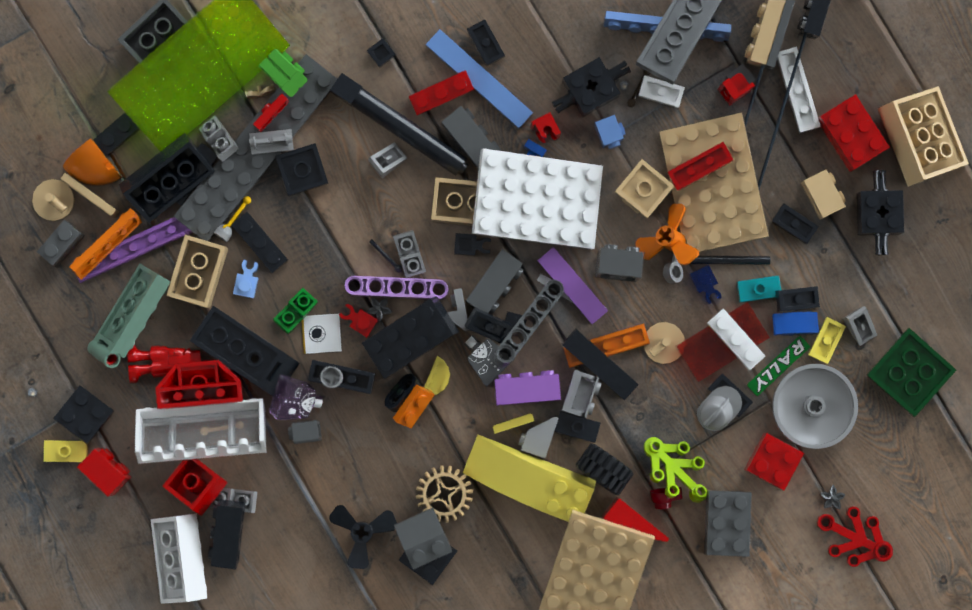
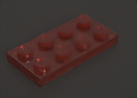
M748 302L728 313L756 346L770 338ZM710 326L705 327L675 346L697 382H700L737 358Z

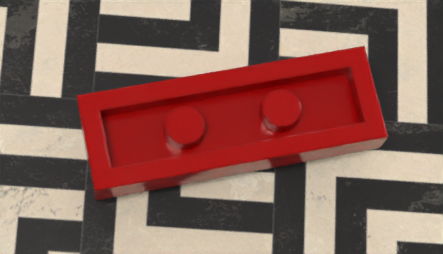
M465 70L408 97L418 116L475 89Z
M723 141L668 171V174L677 191L733 162L734 159Z

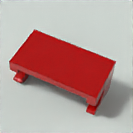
M551 112L531 122L530 128L532 131H535L540 142L545 143L544 138L549 133L554 141L560 138L561 132Z

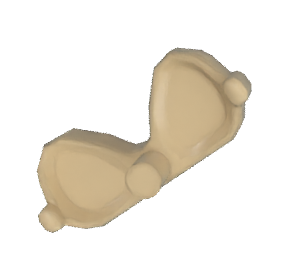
M271 84L262 90L261 85H258V91H245L246 98L262 97L275 91V88Z

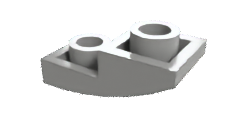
M215 115L199 128L205 140L211 145L222 162L239 149Z
M411 230L393 236L406 278L426 272L414 231Z
M223 488L210 505V508H214V505L217 506L220 499L246 502L245 512L255 513L257 492Z

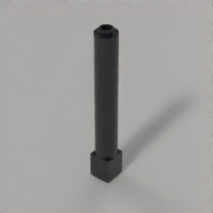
M341 73L330 89L333 95L351 107L353 106L456 176L458 173L462 175L469 164L466 163V157L369 93L345 74Z

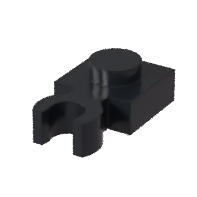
M456 233L454 255L475 256L476 250L483 254H490V250L483 249L482 245L485 242L491 243V239L483 238L480 241H476L477 234Z

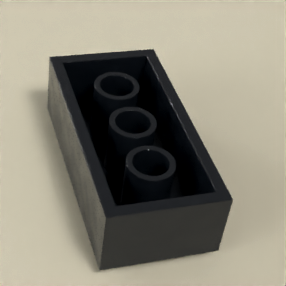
M435 296L368 338L362 344L385 379L457 334L459 330L438 297Z

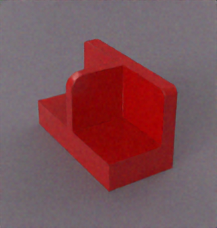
M737 73L732 78L722 82L717 90L728 105L731 106L749 93L755 85L753 82L749 84L743 74Z

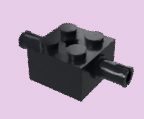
M598 57L563 77L562 83L567 90V94L552 101L553 107H556V112L559 114L574 104L582 117H585L618 98L621 93L615 84V80L631 72L629 66L626 67V61H622L611 69H606L602 60ZM588 83L595 85L594 91L586 89Z
M886 170L873 171L874 189L857 193L858 235L875 236V255H889L888 236L904 233L903 190L888 191L886 189ZM881 209V211L884 212V215L880 216V214H877L876 211Z

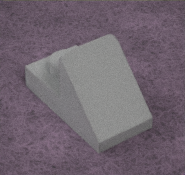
M462 288L454 289V295H450L452 308L457 307V311L447 313L456 326L464 331H469L465 327L468 319Z

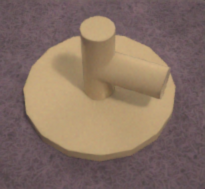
M50 179L37 186L33 193L32 203L34 210L40 217L50 221L64 219L70 214L74 207L75 198L73 191L66 183L61 180Z
M661 322L648 329L647 335L650 344L644 345V350L650 359L657 363L666 364L677 360L681 356L685 347V338L677 326L668 322Z

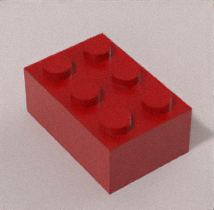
M856 94L818 118L821 128L849 172H852L890 148Z

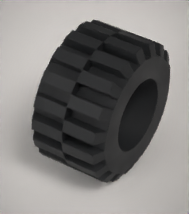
M590 443L576 463L580 471L614 495H620L634 475L630 468L596 444Z

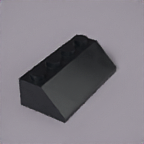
M184 133L121 182L119 187L128 201L150 223L215 172V170L193 141Z

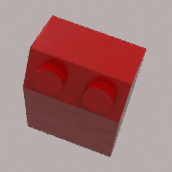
M618 497L615 498L601 516L606 521L653 535L655 540L664 542L669 540L666 535Z

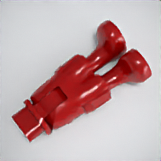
M134 345L127 353L128 363L151 360L152 363L148 365H128L130 383H137L139 377L152 373L154 378L165 377L176 363L201 361L200 350L151 346L150 351H141Z

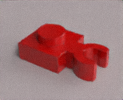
M346 304L345 306L350 309V314L344 316L340 313L339 316L343 320H351L352 323L349 327L368 338L378 320L362 309L355 313L354 308Z

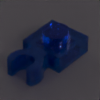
M709 265L689 274L698 293L705 291V301L707 304L712 303L710 300L711 294H715L718 300L722 298L721 293L713 287L718 282Z

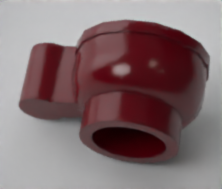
M679 487V494L674 498L666 496V488L651 490L650 497L655 505V509L671 508L672 501L683 499L682 487ZM670 488V492L675 494L674 490Z

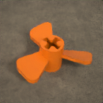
M672 204L670 206L668 226L660 227L656 232V237H643L636 240L635 244L639 248V252H644V260H650L663 248L673 252L678 263L682 265L690 264L699 256V250L686 244L685 236L677 231L686 210L683 204Z

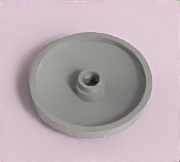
M808 364L790 371L779 382L773 396L772 411L777 427L788 440L801 447L821 449L837 444L849 434L857 418L858 400L851 382L840 371L823 364Z

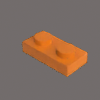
M416 384L393 419L396 423L412 429L435 394L431 390Z

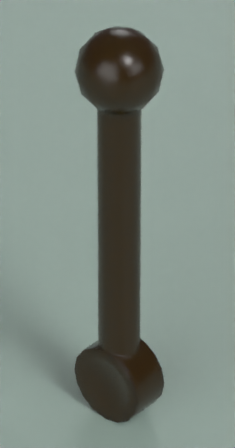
M644 69V74L632 96V99H629L627 102V105L629 107H634L636 105L635 100L639 94L643 77L651 74L650 72Z

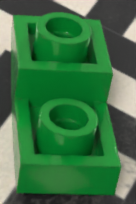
M302 288L288 302V305L273 318V321L289 335L316 306L318 301Z

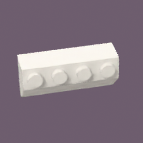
M197 513L150 519L161 604L206 599L207 587L204 577Z

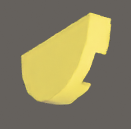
M438 356L424 388L431 390L435 395L446 388L450 378L449 367Z
M530 413L493 425V430L496 434L533 422L534 418Z

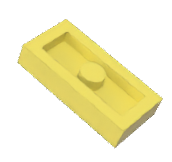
M826 317L808 356L828 364L846 326Z
M44 440V462H82L88 456V445L83 441Z

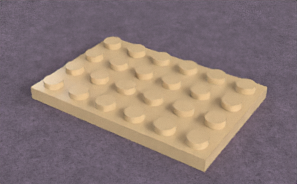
M742 113L659 132L668 171L723 141L734 159L733 162L677 191L675 186L672 188L674 203L683 204L686 208L679 224L681 233L685 236L686 244L702 252L769 237Z
M572 510L539 610H630L655 536Z

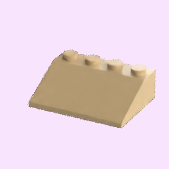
M939 86L892 101L878 108L908 187L969 164Z

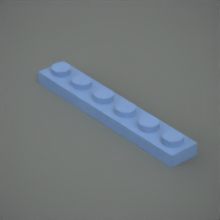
M606 11L604 27H608L611 30L628 29L635 33L646 31L653 34L663 17ZM710 22L700 39L709 38L717 42L728 41L731 25Z

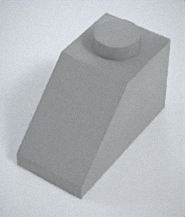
M552 417L528 429L526 434L522 433L518 445L522 446L521 450L545 458L559 418Z

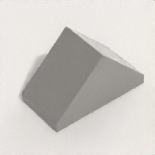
M394 142L369 157L368 161L383 179L403 163L407 157Z
M865 306L856 309L842 318L859 346L877 336Z

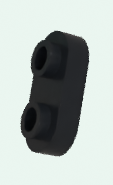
M413 374L403 376L386 396L385 406L390 411L397 412L415 385L420 386V380Z

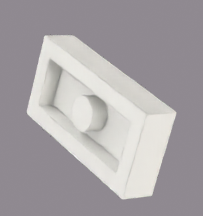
M644 76L638 97L679 108L685 87Z

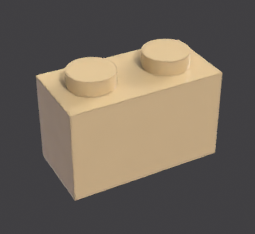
M824 170L801 182L820 220L846 207L844 204L846 199L841 191H837L834 185L836 180L831 172L828 173L827 170Z

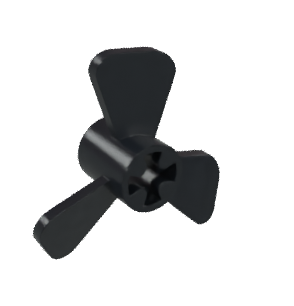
M343 505L336 506L329 516L331 523L351 531V537L355 544L347 564L350 568L365 569L368 567L369 558L366 542L372 538L373 533L394 531V525L397 524L395 516L390 510L384 511L371 523L365 521L357 523ZM360 526L365 527L364 530L368 531V535L363 536V538H359V535L356 534V530H359Z

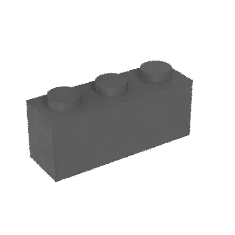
M460 106L441 123L479 170L481 149L501 151V149L494 140L492 142L486 137L488 133L481 124L479 126L473 121L475 117L468 108L464 110Z
M502 249L466 302L472 307L493 315L500 305L497 303L500 296L505 298L512 288L509 286L512 279L517 280L524 271L521 268L523 263Z

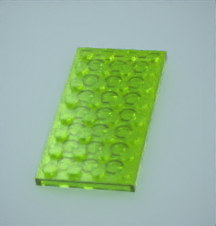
M212 0L107 92L161 152L182 134L186 133L188 135L262 71L259 64L265 58H268V55L274 49L282 53L290 44L253 0Z

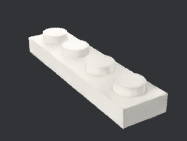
M797 47L780 51L777 58L786 90L798 55ZM800 59L788 95L799 134L821 127Z

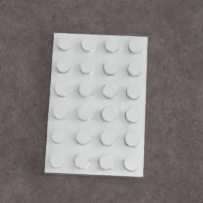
M481 149L472 234L595 249L603 166Z

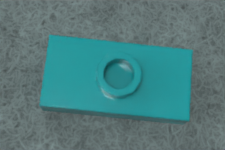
M779 276L737 281L739 302L776 298L775 291L781 290Z

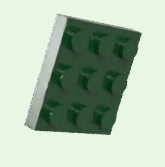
M907 328L866 376L911 416L916 417L955 373L956 369L914 331Z

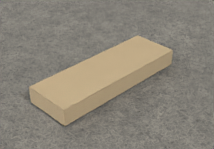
M64 173L61 177L64 183L114 218L119 213L118 210L67 173Z

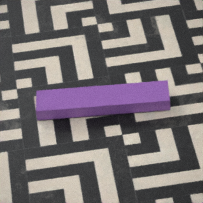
M554 247L537 260L553 280H558L563 284L564 293L591 324L608 311Z

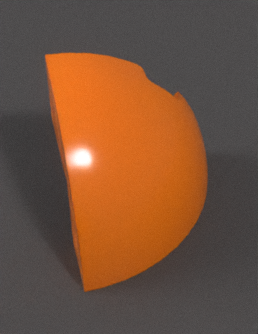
M91 138L75 150L63 165L64 170L71 177L88 185H106L122 178L111 161L105 157Z

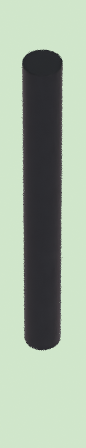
M698 256L690 264L770 265V256Z

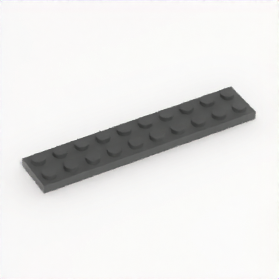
M306 54L298 64L305 70L303 75L307 78V82L301 88H298V91L292 97H289L280 87L275 91L266 104H272L281 93L288 98L289 103L262 132L292 129L293 139L331 92L330 89L337 78ZM261 110L235 140L239 149L225 161L219 160L213 167L215 172L199 184L174 215L178 221L202 240L210 241L214 236V231L227 220L275 161L276 155L281 153L251 154L249 133H259L253 123L262 115Z

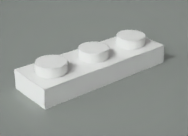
M724 309L720 310L707 322L711 329L748 370H751L765 357L763 352Z

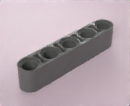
M550 280L509 332L493 355V361L496 366L505 368L510 365L564 292V286L560 281ZM548 288H554L557 291V295H551ZM536 304H542L545 307V311H539ZM524 320H530L533 323V327L525 326ZM511 336L519 337L521 343H514L511 339ZM499 353H507L509 360L501 359Z

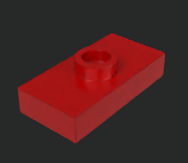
M281 93L272 104H266L261 110L262 115L253 123L254 127L259 132H262L289 103L288 98Z

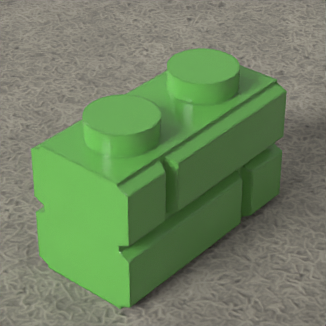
M274 49L268 55V58H265L259 64V67L289 97H292L298 91V88H301L307 82V78L303 75L305 70L297 62L293 65L291 62L294 59L285 51L281 54L277 49Z

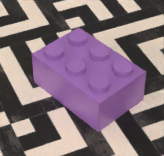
M554 370L541 371L540 376H533L532 372L520 373L519 377L511 378V374L498 375V379L494 380L496 406L561 400L559 374H554Z

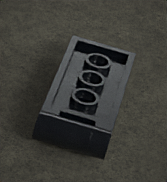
M215 306L211 308L190 339L192 343L276 399L300 364ZM253 355H258V362L254 363L252 361Z

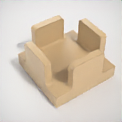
M641 159L616 189L615 193L637 214L641 213L645 218H648L674 185Z

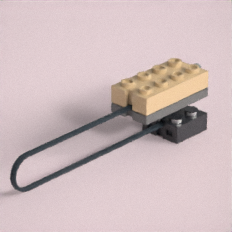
M765 0V3H762L758 9L757 17L760 18L759 23L753 26L750 37L754 39L752 44L750 43L747 46L744 55L747 58L746 63L760 67L744 120L745 128L763 69L771 70L775 67L795 0ZM805 0L803 9H806L805 15L800 17L797 29L800 30L799 35L803 36L758 181L759 190L806 37L814 40L820 37L831 0Z

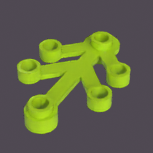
M656 437L647 439L644 443V452L651 460V481L659 483L664 479V472L660 469V459L665 465V494L667 497L674 498L679 494V487L675 484L676 476L689 489V498L693 502L700 503L705 500L708 494L707 489L703 485H697L681 469L692 468L698 471L704 467V459L699 456L694 459H674L666 454L677 453L681 456L687 454L690 450L687 442L663 444ZM652 444L657 447V450L652 447ZM680 446H683L685 448V451H682L680 449ZM695 461L700 463V467L695 464ZM655 473L659 475V479L655 477ZM670 488L674 490L675 494L670 492ZM698 489L701 491L702 495L698 494Z

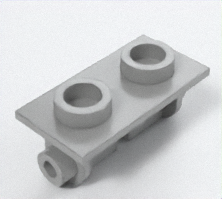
M292 129L249 133L252 155L294 150Z

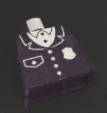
M280 374L269 412L277 420L306 419L309 417L312 408H321L323 399L321 396L316 395V390L309 383Z

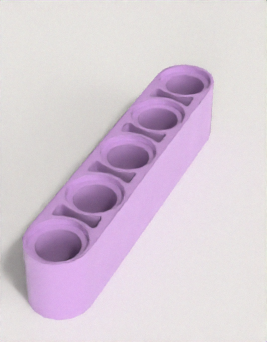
M350 276L345 281V289L352 296L430 299L437 296L441 300L448 295V285L443 280ZM354 280L360 282V289L355 292L349 289L350 282ZM374 281H378L382 285L381 290L376 293L370 290V285ZM395 282L403 285L402 291L397 294L391 291V286ZM416 283L424 286V291L418 295L412 292V286ZM437 284L445 287V292L439 296L433 292V287Z

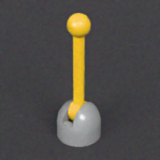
M249 196L243 198V203L228 224H222L214 231V234L221 240L228 242L231 238V225L244 207L251 203Z

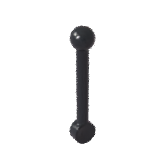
M373 239L369 241L394 267L395 272L400 273L402 271V266L397 265Z

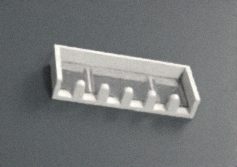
M252 398L242 402L164 409H136L135 454L138 463L267 453L266 409L263 398Z

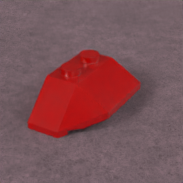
M219 360L176 363L155 388L157 409L243 401L241 379Z

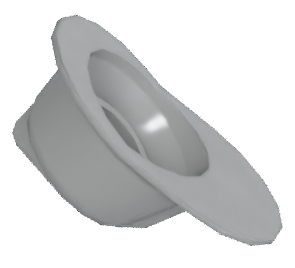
M722 386L716 388L697 409L699 423L711 431H718L726 427L741 410L742 399L740 394L732 387Z

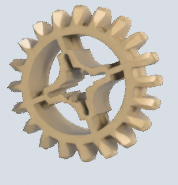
M441 465L439 473L433 467L432 472L434 475L431 476L428 472H425L428 480L425 481L422 478L419 480V482L424 484V487H416V490L422 491V494L416 495V499L423 498V502L418 503V506L422 507L425 505L427 507L423 511L432 508L430 504L436 501H442L446 505L447 512L434 509L436 515H438L439 522L441 521V516H445V522L448 523V516L450 515L456 521L457 516L455 513L457 512L464 516L461 508L464 507L469 510L470 507L465 504V501L472 502L473 500L471 497H466L467 494L473 493L472 489L466 490V486L471 485V482L463 483L462 480L467 476L463 474L459 478L457 476L460 472L459 469L454 474L451 473L452 466L448 467V472H444V466ZM441 476L451 477L459 484L447 487L444 485ZM435 479L438 491L435 495L427 498V488L431 481ZM439 484L446 488V490L449 489V491L455 489L448 495L450 504L443 500V498L440 499V497L434 499V497L441 493ZM462 490V500L454 509L451 497L454 493Z

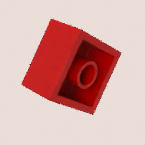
M763 433L744 470L785 491L804 453L768 433Z
M94 448L77 468L107 497L115 496L132 478L128 474L130 470L123 463H117L114 460L115 455L107 448Z
M187 459L182 460L163 487L202 516L228 482L200 460Z

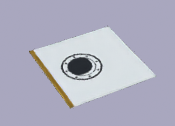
M339 314L310 315L302 320L304 354L342 351Z

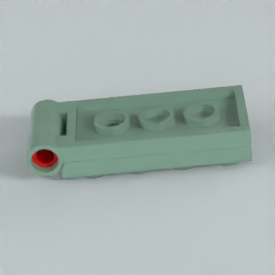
M139 264L94 340L88 344L87 350L89 354L109 368L118 366L121 360L120 356L125 358L129 350L133 348L136 338L144 330L146 322L156 310L159 300L167 292L170 281L144 265Z

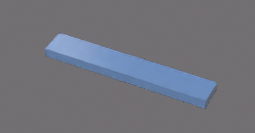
M439 29L426 43V46L457 74L466 70L474 89L518 129L533 114L529 108L442 30Z

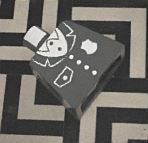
M472 335L464 343L472 352L467 360L487 387L505 369L496 366L493 361V355L499 345L489 338L481 344ZM499 353L501 359L509 360L507 353Z

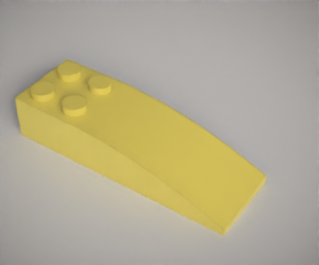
M477 435L463 471L467 476L503 495L569 522L572 510L585 513L596 485V481L481 435Z

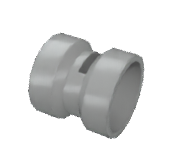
M330 366L321 372V381L326 387L336 388L342 383L343 374L338 368Z

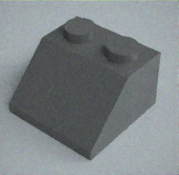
M433 507L394 525L413 569L452 552L450 543Z

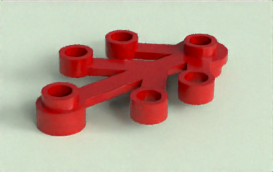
M849 507L846 512L847 516L852 520L855 532L835 523L834 518L829 514H822L818 517L817 526L821 530H832L852 540L840 545H830L828 547V554L830 556L838 557L841 553L862 546L870 549V551L860 555L850 554L847 557V563L852 567H857L860 563L874 558L877 561L885 562L892 557L893 548L889 542L883 541L877 517L869 516L865 521L866 526L872 531L874 542L866 537L860 519V510L857 507ZM852 509H855L857 511V515L855 517H852L850 515V511ZM824 518H827L829 521L827 526L822 525ZM873 518L875 519L876 524L871 527L869 525V520ZM833 547L838 548V553L836 555H833L831 553V549ZM880 547L885 548L883 555H880L878 552ZM855 556L857 558L856 564H851V557Z

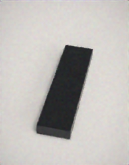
M575 329L562 343L569 352L622 399L625 400L639 385L578 329Z

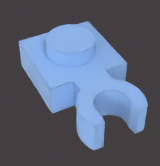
M243 260L242 269L244 273H237L233 294L254 299L259 278L253 277V273L258 270V263L255 262L252 269H247V260Z

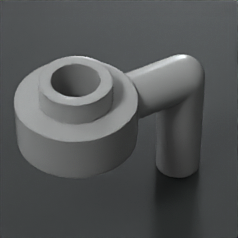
M674 253L672 262L666 263L663 268V277L670 284L680 282L683 278L682 266L678 263Z

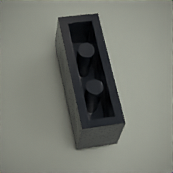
M312 360L308 381L323 384L320 377L321 372L326 367L333 366L338 368L343 374V380L340 386H338L339 388L366 394L372 393L375 373Z
M220 499L218 505H214L212 518H215L216 522L215 526L211 527L210 538L214 540L213 546H210L208 551V559H211L212 567L236 570L239 564L246 502Z

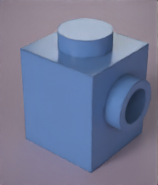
M615 115L595 122L594 126L603 148L608 147L610 150L621 145L620 142L623 141V135L626 133L622 123L617 122Z

